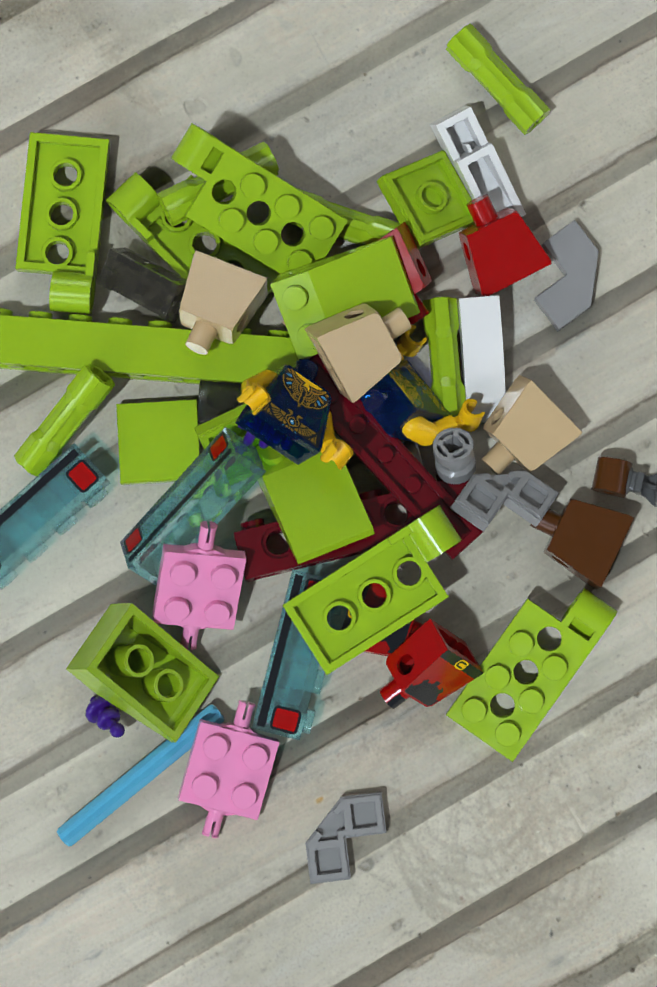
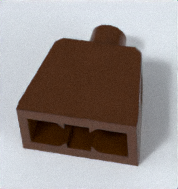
M570 499L561 514L548 509L536 527L532 524L530 526L550 536L544 549V553L589 586L599 589L608 575L634 517Z

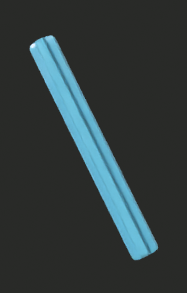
M214 705L207 706L189 722L176 743H172L169 740L163 742L59 827L57 834L64 844L68 847L74 845L192 748L200 719L222 724L224 716Z

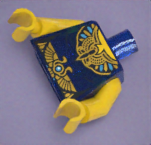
M411 325V329L403 333L397 341V348L402 356L401 362L360 398L365 410L373 415L389 436L413 441L421 446L432 445L436 435L448 428H461L468 432L477 430L485 415V412L472 414L477 405V400H465L458 415L453 417L408 360H404L403 355L407 357L416 356L427 340L425 337L420 342L413 341L410 336L416 329V326Z
M299 359L294 367L283 365L276 371L266 369L243 381L241 384V395L237 398V401L239 403L244 402L247 405L235 422L237 425L297 465L319 452L322 453L320 456L321 461L328 463L332 460L340 470L354 454L352 448L343 440L335 437L332 413L330 411L332 400L330 392L314 382L319 371L314 362L307 359Z

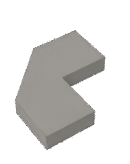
M575 220L542 244V247L563 273L564 277L535 297L534 301L557 332L587 311L592 303L599 251Z
M527 470L510 471L509 474L501 475L479 473L472 475L450 509L483 532L502 504L536 527L559 493Z
M382 792L343 796L336 802L305 843L310 884L351 879L346 838L387 833Z

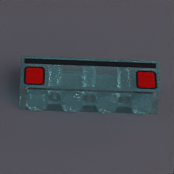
M225 426L120 541L128 569L157 586L163 544L184 546L198 543L200 523L207 521L208 528L210 521L218 524L266 472L256 447L253 445L246 446L243 443L242 437Z
M75 443L0 509V590L17 577L18 573L15 569L26 559L31 563L47 550L48 546L45 542L56 532L61 536L71 529L78 521L75 515L86 505L89 508H93L108 494L105 488L110 484L109 480Z
M292 569L284 603L325 577ZM335 606L330 609L327 615L328 624H330L332 614L340 616L342 606ZM284 607L282 608L252 728L300 740L302 733L310 734L315 710L308 709L312 693L320 695L325 672L318 669L319 662Z

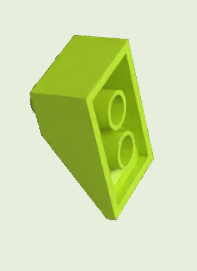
M393 236L281 273L270 283L298 360L318 354L305 328L360 304L369 305L379 313L381 318L398 307L407 318L420 313Z
M294 432L286 435L291 441V446L286 451L278 450L273 444H269L265 449L258 446L249 450L258 483L298 564L375 534L346 465L340 470L332 460L328 463L321 461L320 456L322 453L320 450Z
M133 603L110 604L66 668L67 671L94 693L172 743L177 742L219 678L215 672Z

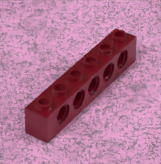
M436 475L437 482L454 501L468 483L466 481L461 484H449ZM381 489L361 493L359 497L375 534L301 564L297 563L290 547L281 555L272 554L267 549V541L270 536L276 533L283 534L278 522L265 524L264 518L241 523V531L233 533L237 549L245 551L244 578L246 582L362 554L415 519L407 512V520L403 524L392 525L385 519L384 511L392 504L401 505L391 493L382 495Z

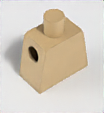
M196 250L179 309L181 324L192 329L185 345L193 352L207 355L214 339L228 344L235 343L267 296V278Z
M360 304L305 328V331L339 392L354 403L401 362L402 356L393 340L410 330L411 324L399 307L381 318L375 309L367 304Z
M519 375L483 426V430L496 444L486 453L481 461L496 475H500L513 460L520 467L531 472L578 438L583 432L532 380Z

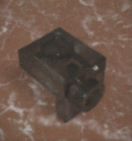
M200 380L198 422L205 423L245 404L244 402L239 403L237 401V398L241 395L242 383Z

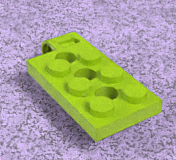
M191 123L171 156L172 160L205 180L187 209L185 216L280 274L325 259L348 222L346 218ZM220 180L231 181L235 187L234 196L227 202L216 201L212 195L213 186ZM262 201L269 207V215L262 223H252L247 218V209L253 202ZM290 222L299 223L303 228V236L295 244H287L281 238L283 227Z
M30 132L15 269L17 272L52 275L49 294L50 311L92 314L110 152L109 139ZM63 167H72L77 171L75 182L69 186H61L55 181L56 173ZM61 205L68 206L73 210L71 221L65 225H57L51 220L53 210ZM62 244L69 249V255L65 262L53 264L48 261L47 253L53 245Z
M136 172L106 199V202L113 211L185 283L195 253L193 249L194 242L201 236H210L216 241V248L209 254L210 256L230 264H238L243 269L266 277L267 296L272 292L270 283L280 273L191 219H188L181 227L170 226L166 222V216L159 205L157 192ZM190 175L186 180H191L194 177Z
M440 505L282 605L326 675L449 597L427 563L462 540ZM413 561L420 568V578L413 585H404L397 577L398 567L403 562ZM372 583L380 584L386 592L384 603L375 608L367 606L362 599L364 588ZM344 606L349 609L351 622L345 629L336 630L328 624L327 615L331 608Z
M585 588L574 599L561 621L527 598L480 664L484 673L466 684L447 711L446 716L513 762L607 630L618 611ZM545 627H554L561 634L560 644L552 650L542 648L537 641L538 633ZM529 660L537 666L538 674L533 681L523 683L515 677L514 668L520 661ZM500 693L508 694L515 703L513 711L505 716L494 713L490 705L492 698Z

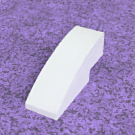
M463 106L429 124L472 200L488 194L496 213L503 209L511 208L516 210L521 217L526 215L493 144L488 143L470 106Z
M499 295L459 298L457 303L462 381L465 386L466 400H477V405L472 414L485 412L480 424L486 423L506 393Z

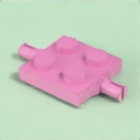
M207 521L200 523L198 543L184 546L163 544L152 620L156 624L183 627L180 644L187 650L188 645H190V650L197 648L199 629L234 630L246 555L245 551L228 550L214 545L218 525L212 521L209 522V528Z
M244 700L238 701L239 704L233 723L218 724L202 719L198 723L178 799L179 801L199 805L208 811L202 834L207 837L210 836V832L212 838L219 837L218 834L224 815H238L258 820L280 742L276 738L258 734L249 727L253 710L256 706L251 702L246 704Z

